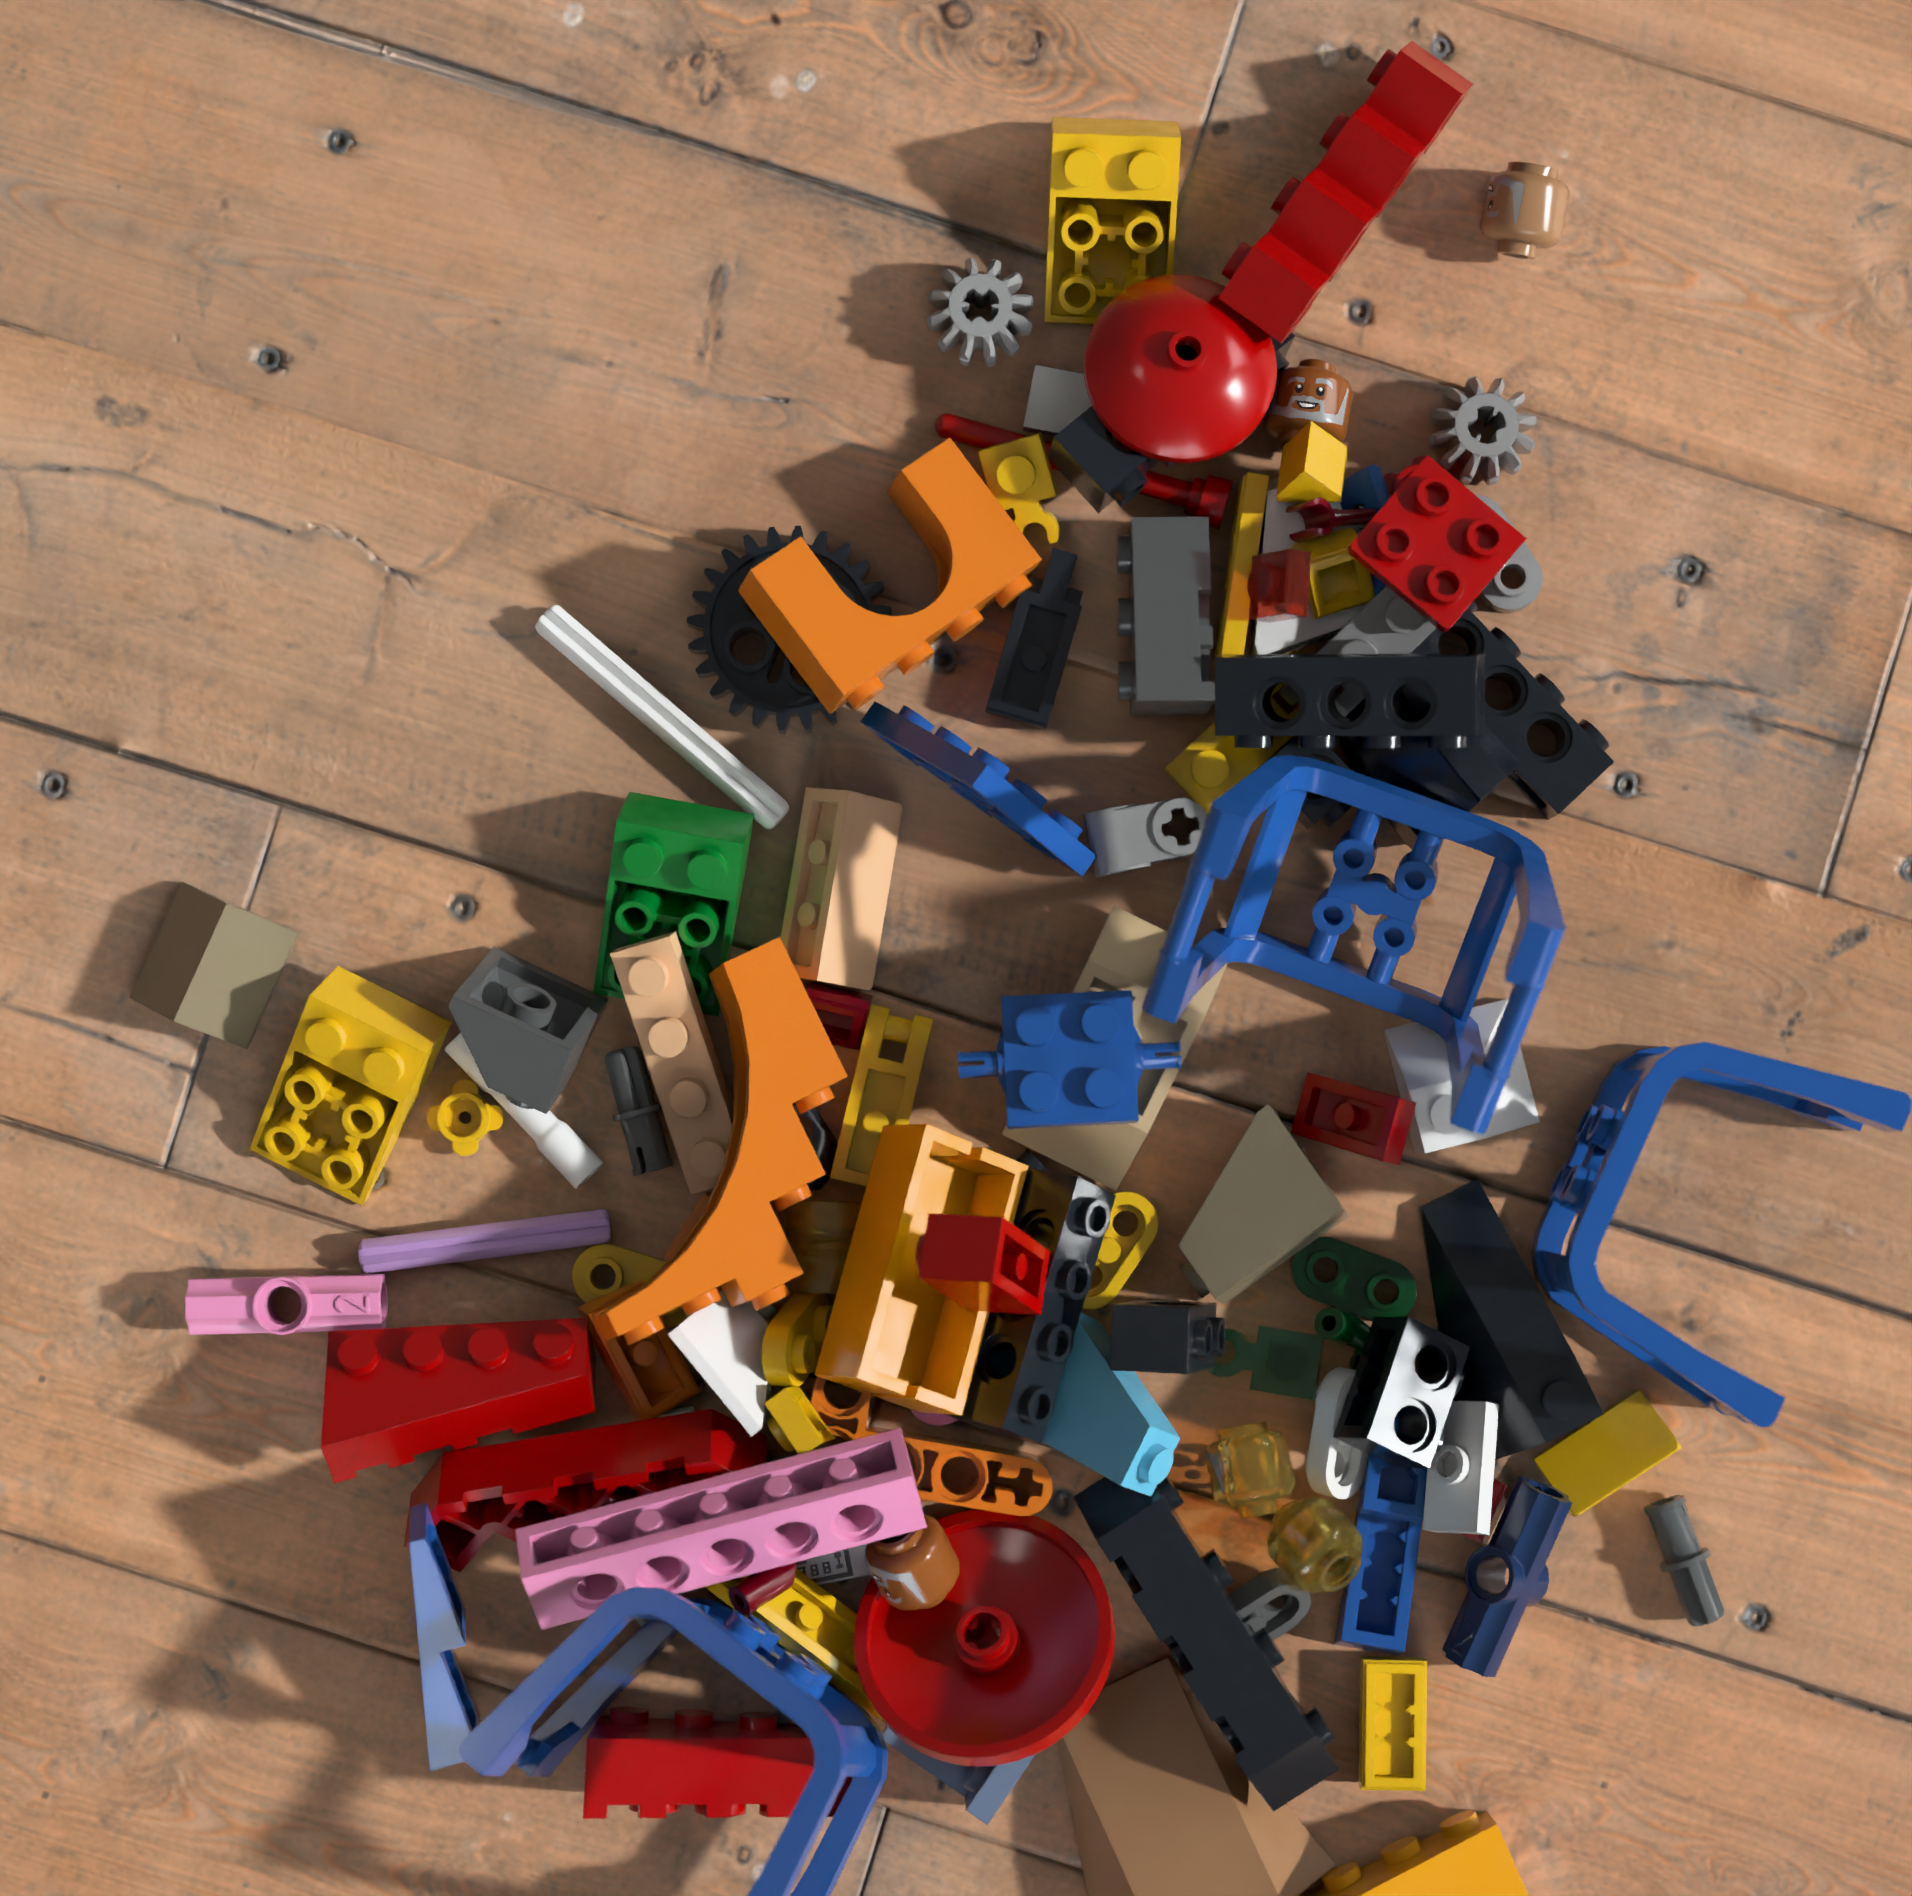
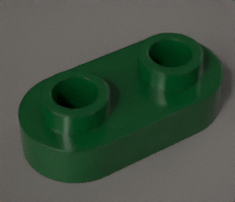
M1319 1237L1292 1256L1291 1278L1296 1288L1302 1294L1373 1321L1374 1317H1403L1411 1311L1417 1295L1416 1283L1412 1274L1405 1266L1329 1237ZM1329 1257L1335 1263L1336 1272L1333 1278L1321 1282L1314 1276L1313 1266L1318 1259ZM1389 1279L1395 1285L1396 1294L1392 1301L1381 1304L1375 1299L1373 1290L1380 1280Z

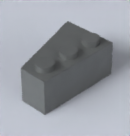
M1132 517L1128 528L1129 535H1117V573H1129V598H1118L1117 629L1118 636H1129L1130 661L1118 662L1119 700H1130V716L1206 715L1215 701V682H1210V649H1213V626H1209V594H1211L1209 517Z

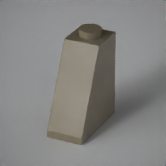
M1269 1104L1255 1115L1178 1245L1188 1259L1186 1263L1180 1266V1269L1201 1298L1211 1293L1214 1299L1223 1304L1227 1303L1349 1217V1214L1285 1123Z

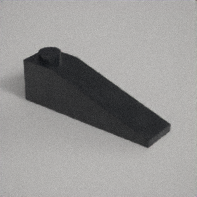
M1474 1179L1420 1206L1429 1281L1432 1284L1438 1325L1436 1330L1470 1347L1464 1365V1381L1452 1401H1480L1499 1405L1495 1460L1545 1444L1603 1415L1604 1413L1573 1351L1478 1179Z

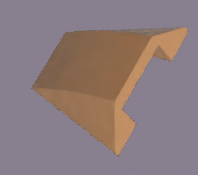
M1168 1656L1104 1685L1097 1700L1084 1718L1069 1733L1057 1741L1087 1896H1298L1336 1865L1287 1803L1275 1811L1271 1809L1234 1758L1235 1752L1216 1722L1210 1720L1185 1681L1182 1673Z

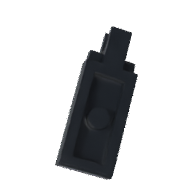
M1053 548L1044 580L1028 576L1032 587L1019 594L986 706V713L1044 730L1047 729L1082 610L1080 602L1083 591L1069 588L1077 560L1076 554Z

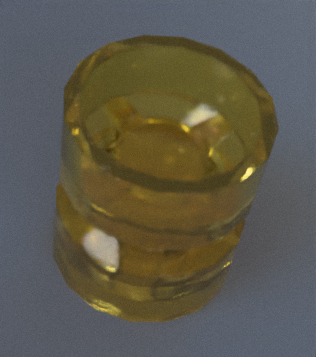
M802 1200L786 1208L785 1236L797 1243V1248L793 1252L803 1271V1274L785 1282L789 1291L837 1294L862 1202Z

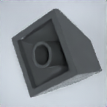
M493 947L452 996L449 1009L487 1087L505 1095L516 1106L525 1109H536L547 1114L566 1087L609 999L593 994L594 992Z

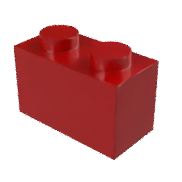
M928 1213L926 1231L920 1236L916 1246L918 1278L968 1311L1041 1315L1050 1251L1004 1217Z

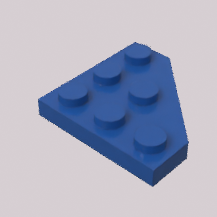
M874 701L860 721L906 759L918 767H923L936 778L951 786L950 789L991 818L995 817L1012 831L1024 837L1023 840L1071 871L1083 877L1097 857L1077 840L1083 831L1077 824L1054 809H1051L1048 814L1042 811V807L1047 802L1046 798L1017 778L1010 784L1008 782L1009 778L1006 776L1010 771L1009 767L982 748L978 747L972 756L968 753L972 747L964 740L942 726L939 727L935 734H932L931 732L935 727L924 717L905 705L897 714Z

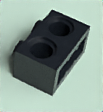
M1409 1316L1374 1317L1333 1437L1394 1467L1430 1468L1433 1457L1439 1452L1444 1441L1445 1431L1443 1427L1453 1397L1459 1392L1464 1381V1365L1470 1347ZM1416 1355L1418 1356V1359H1419V1371H1418V1374L1416 1373V1370H1415V1358H1416ZM1396 1415L1399 1419V1430L1397 1435L1394 1430V1420Z

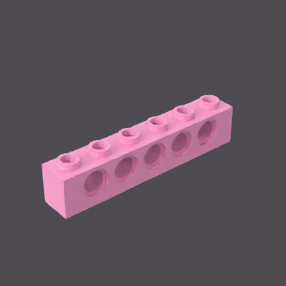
M898 1428L515 1530L521 1580L540 1628L543 1630L588 1618L610 1596L633 1587L662 1588L679 1594L924 1529L927 1526L902 1429Z

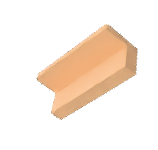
M806 787L780 937L800 980L823 982L869 991L872 989L902 815V805L900 803L850 790Z

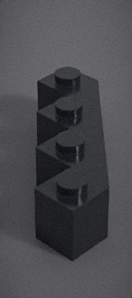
M1168 1475L1161 1483L1157 1484L1152 1497L1123 1487L1106 1477H1103L1075 1495L1073 1498L1097 1543L1110 1563L1114 1561L1133 1593L1134 1601L1161 1642L1164 1641L1184 1673L1185 1681L1210 1720L1216 1722L1235 1752L1234 1758L1273 1811L1279 1809L1338 1771L1339 1767L1327 1748L1328 1744L1336 1740L1330 1727L1315 1706L1304 1711L1288 1690L1276 1668L1277 1665L1285 1661L1281 1651L1265 1627L1254 1633L1238 1612L1226 1590L1227 1586L1235 1582L1231 1573L1214 1548L1203 1554L1187 1532L1175 1510L1185 1503Z

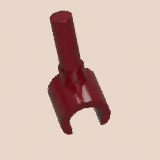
M1320 497L1286 508V513L1298 512L1304 519L1305 530L1289 534L1290 539L1297 543L1330 534L1333 528L1339 526L1368 524L1376 515L1374 508L1332 509L1329 502Z

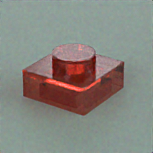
M1285 549L1252 556V570L1247 582V591L1250 597L1249 620L1271 623L1307 617L1311 552Z

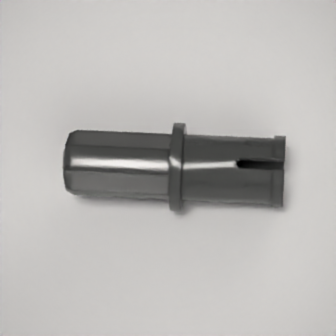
M629 1046L609 1052L605 1056V1063L619 1112L613 1115L614 1121L621 1122L633 1167V1176L673 1166L658 1110L662 1108L660 1103L655 1104L641 1049L638 1046Z
M1674 1495L1645 1506L1644 1511L1649 1517L1664 1561L1659 1564L1661 1571L1670 1573L1687 1622L1691 1626H1703L1713 1623L1724 1615V1608L1705 1560L1711 1555L1708 1548H1701L1685 1506L1684 1495Z

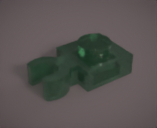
M1262 1325L1258 1329L1257 1343H1252L1240 1331L1226 1328V1340L1233 1344L1235 1358L1228 1365L1214 1363V1367L1207 1369L1208 1372L1219 1377H1229L1237 1375L1243 1370L1252 1371L1250 1390L1309 1400L1316 1399L1325 1342L1324 1338L1318 1334Z

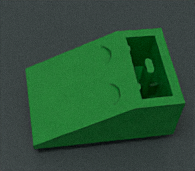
M635 792L628 793L615 825L593 994L625 999L610 953L616 948L676 931L703 1014L719 1016L721 1006L709 973L730 959L747 867L754 814Z

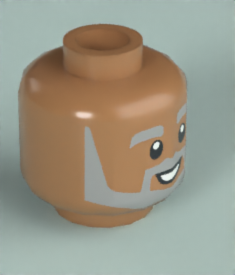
M1509 162L1507 171L1498 172L1490 178L1480 221V229L1485 236L1499 242L1498 254L1520 259H1535L1537 248H1550L1560 241L1570 191L1564 183L1557 180L1558 170L1534 163Z

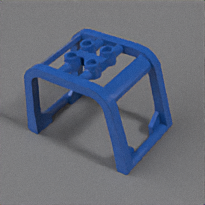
M1293 755L1273 756L1212 802L1194 856L1190 860L1191 865L1163 947L1159 951L1160 956L1142 1005L1143 1011L1151 1016L1175 1024L1194 995L1226 963L1243 962L1270 969L1428 1027L1440 1035L1446 1042L1452 1085L1450 1124L1474 1133H1485L1505 1082L1510 1077L1511 1067L1540 993L1545 987V980L1566 929L1544 851L1532 840L1502 824L1343 767L1307 757ZM1307 791L1358 808L1351 829L1342 835L1334 849L1333 862L1336 870L1330 887L1326 888L1319 895L1314 905L1312 918L1315 929L1308 948L1258 932ZM1267 809L1226 928L1213 929L1191 948L1215 877L1222 880L1227 878L1233 870L1250 826ZM1382 817L1419 829L1412 851L1407 853L1397 866L1394 883L1383 874H1368L1374 866L1377 857L1375 836ZM1445 838L1493 856L1494 861L1441 998L1428 991L1392 978L1400 956L1408 953L1414 945L1417 934L1415 917L1422 899L1428 897L1436 886L1439 872L1436 859ZM1516 895L1519 906V924L1505 966V981L1514 984L1488 1053L1485 1055L1478 1024L1469 1015ZM1356 905L1366 914H1382L1374 929L1373 940L1376 949L1368 970L1332 957L1339 935L1349 930L1354 921Z
M1699 1042L1673 1048L1661 1046L1636 1050L1613 1065L1601 1082L1592 1104L1588 1106L1580 1120L1575 1133L1574 1145L1566 1163L1562 1165L1553 1181L1549 1192V1201L1536 1228L1531 1250L1535 1278L1548 1299L1708 1408L1714 1409L1723 1415L1735 1417L1744 1423H1751L1763 1428L1769 1427L1775 1422L1785 1397L1703 1354L1608 1293L1598 1278L1596 1259L1602 1239L1666 1094L1678 1078L1761 1100L1842 1131H1860L1863 1124L1885 1132H1902L1912 1109V1100L1905 1092L1709 1042ZM1636 1084L1625 1111H1621L1628 1094ZM1577 1213L1579 1215L1570 1233L1566 1254L1562 1255L1564 1239Z
M633 1587L606 1599L460 1744L459 1753L461 1758L482 1776H503L511 1765H516L530 1777H549L608 1705L681 1632L800 1725L810 1737L815 1752L814 1771L761 1874L747 1896H789L846 1776H854L805 1873L790 1895L830 1896L887 1779L888 1750L878 1724L863 1707L829 1682L832 1676L824 1668L804 1654L800 1653L796 1657L780 1645L778 1641L781 1636L763 1621L751 1614L746 1618L733 1608L716 1600L683 1598L667 1589ZM637 1618L649 1619L530 1736L532 1725L550 1703L630 1621Z

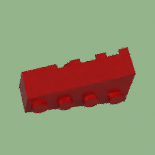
M588 1318L328 1331L321 1449L334 1484L356 1478V1471L387 1463L389 1468L415 1462L414 1455L449 1445H452L455 1451L477 1445L479 1437L510 1429L513 1434L595 1412L596 1353Z
M614 1707L610 1709V1716H600L586 1740L583 1819H607V1805H629L630 1810L638 1812L639 1818H666L668 1813L679 1812L681 1805H694V1812L704 1815L706 1818H731V1816L745 1814L746 1804H760L759 1814L762 1816L790 1817L814 1771L815 1752L810 1737L800 1725L777 1723L778 1715L773 1713L744 1712L739 1714V1722L713 1721V1712L708 1710L682 1709L675 1711L674 1719L649 1718V1710L646 1708ZM846 1776L827 1817H834L853 1780V1776Z

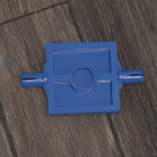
M1132 990L1001 996L1002 1033L997 1044V1050L958 1051V1065L983 1063V1065L958 1066L959 1079L998 1076L999 1084L1006 1097L1007 1129L1138 1123L1137 1086L1142 1070L1181 1069V1056H1155L1180 1054V1041L1141 1044V1039L1133 1023Z

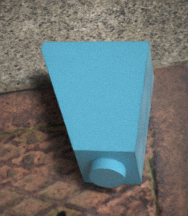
M1081 1312L1073 1338L1072 1351L1066 1361L1055 1398L1054 1411L1048 1422L1043 1442L1115 1483L1152 1497L1157 1484L1166 1478L1172 1467L1173 1452L1180 1437L1135 1372L1110 1370L1111 1336L1100 1321Z

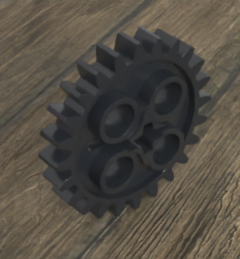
M797 525L792 532L790 542L781 543L776 529L769 527L767 546L759 548L751 536L748 534L743 536L747 554L741 558L724 548L721 553L728 569L724 573L710 568L704 570L706 578L714 586L712 592L693 591L692 593L693 600L706 609L705 614L687 617L689 627L704 632L703 637L688 643L690 653L708 654L709 657L695 669L699 678H708L715 675L719 677L709 692L711 697L716 700L732 693L734 697L730 704L729 713L736 717L750 706L753 708L752 724L757 729L765 723L769 714L776 716V723L780 734H786L791 717H800L806 732H812L814 724L813 714L822 712L832 725L837 724L836 711L829 714L809 686L801 685L792 677L793 664L787 656H785L779 680L776 683H770L767 680L770 668L776 660L780 647L738 592L752 568L800 536L804 540L802 528ZM822 530L812 545L807 544L849 599L871 612L892 616L891 607L872 604V601L885 591L883 582H873L866 585L862 582L871 569L870 562L864 560L852 567L847 564L852 550L849 543H844L832 554L827 551L828 534ZM756 634L767 642V652L763 659L751 665L741 664L736 661L732 654L736 641L743 635ZM849 702L845 704L848 708L854 710Z

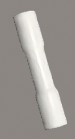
M461 1033L447 1045L444 1051L481 1090L492 1095L535 1141L538 1150L575 1189L580 1187L603 1165L604 1162L568 1124L557 1119L550 1110L547 1114H544L536 1109L521 1108L511 1103L505 1095L488 1088Z

